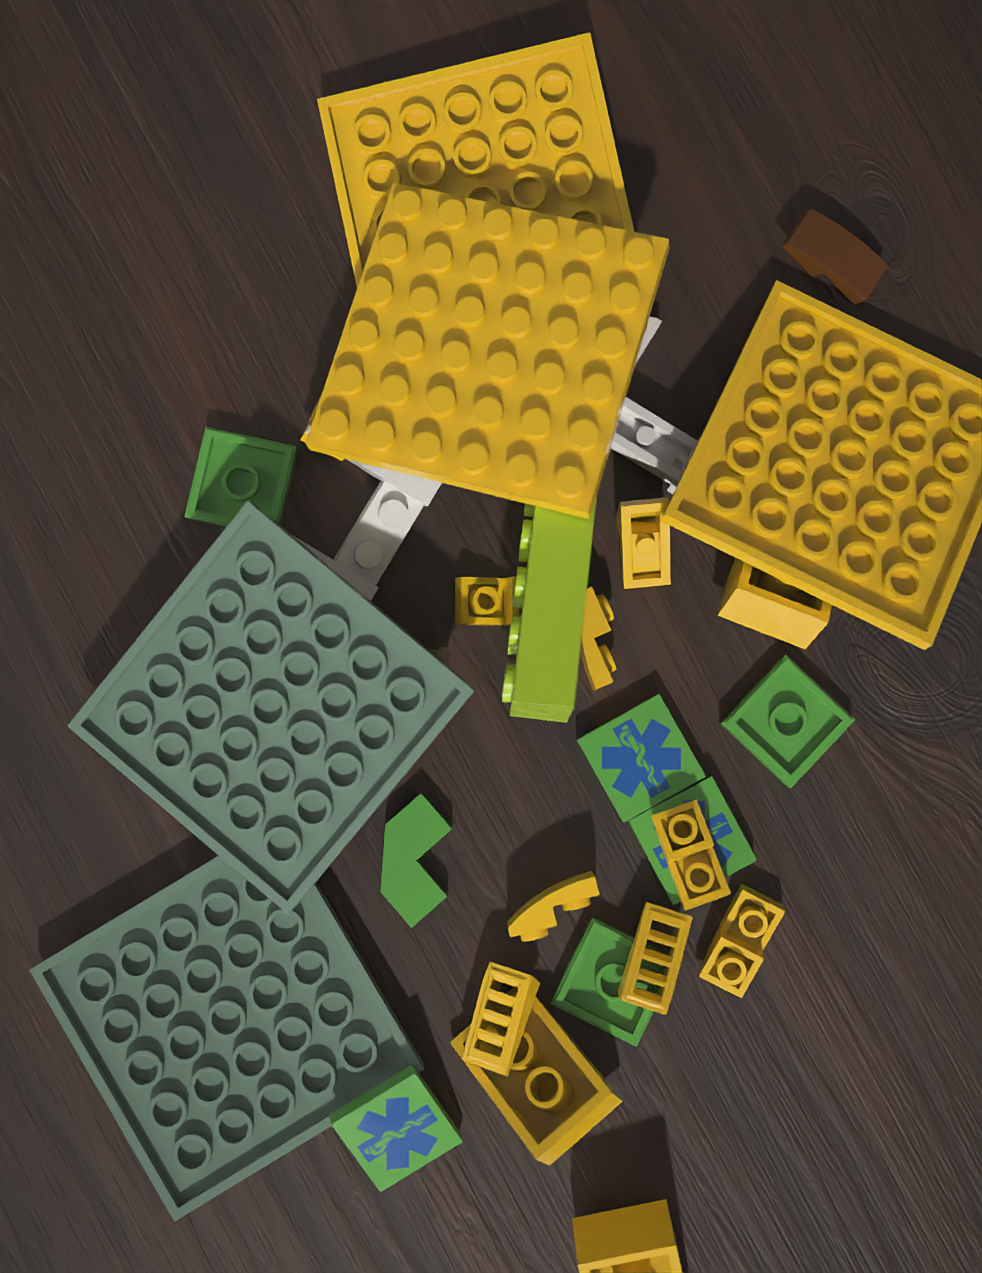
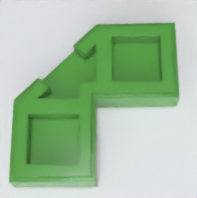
M420 793L385 824L380 892L411 928L448 896L445 890L418 860L452 830L451 825L423 793Z

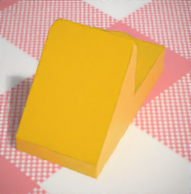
M668 497L619 503L615 520L620 538L621 580L624 589L671 584L670 525L660 521L669 504Z

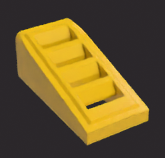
M647 901L645 902L617 992L620 1000L667 1015L688 938L692 916ZM652 920L676 927L675 937L650 929ZM647 939L670 946L669 955L645 948ZM642 959L665 966L663 974L641 968ZM640 979L658 985L657 994L635 987L636 980Z
M489 962L463 1052V1061L508 1077L540 983L533 976ZM502 983L518 988L516 997L499 992ZM495 1003L513 1008L511 1017L494 1012ZM488 1022L508 1028L506 1037L487 1031ZM485 1041L502 1047L501 1056L498 1057L479 1050L481 1042Z

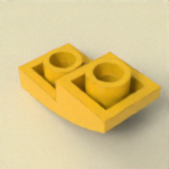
M517 577L455 578V625H511L512 615L521 616L522 614L521 608H513Z
M590 587L586 590L580 650L592 690H597L613 683L610 673L617 670L607 646L604 644L598 647L595 642V638L611 631L608 622L614 620V615L605 595L602 593L596 596L593 588Z
M697 799L651 815L684 911L730 895V889L713 849L714 843Z
M589 871L568 878L530 899L507 921L510 937L520 935L521 941H532L549 935L548 928L557 926L553 910L554 906L562 905L563 911H571L589 906L591 904L590 897L600 895L593 872Z
M741 884L711 942L699 970V977L742 998L764 960V948L786 912L784 905Z

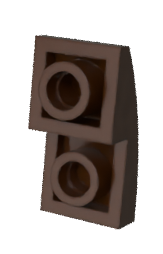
M813 209L805 210L782 244V247L812 277L824 273L853 304L867 300L889 266L859 238Z

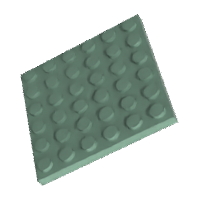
M247 501L67 727L283 911L289 914L476 689L256 504Z
M217 856L29 970L174 1222L331 1127V1113L413 1064L418 1072L423 1071L425 1066L318 883L316 882L296 907L287 914L220 856Z

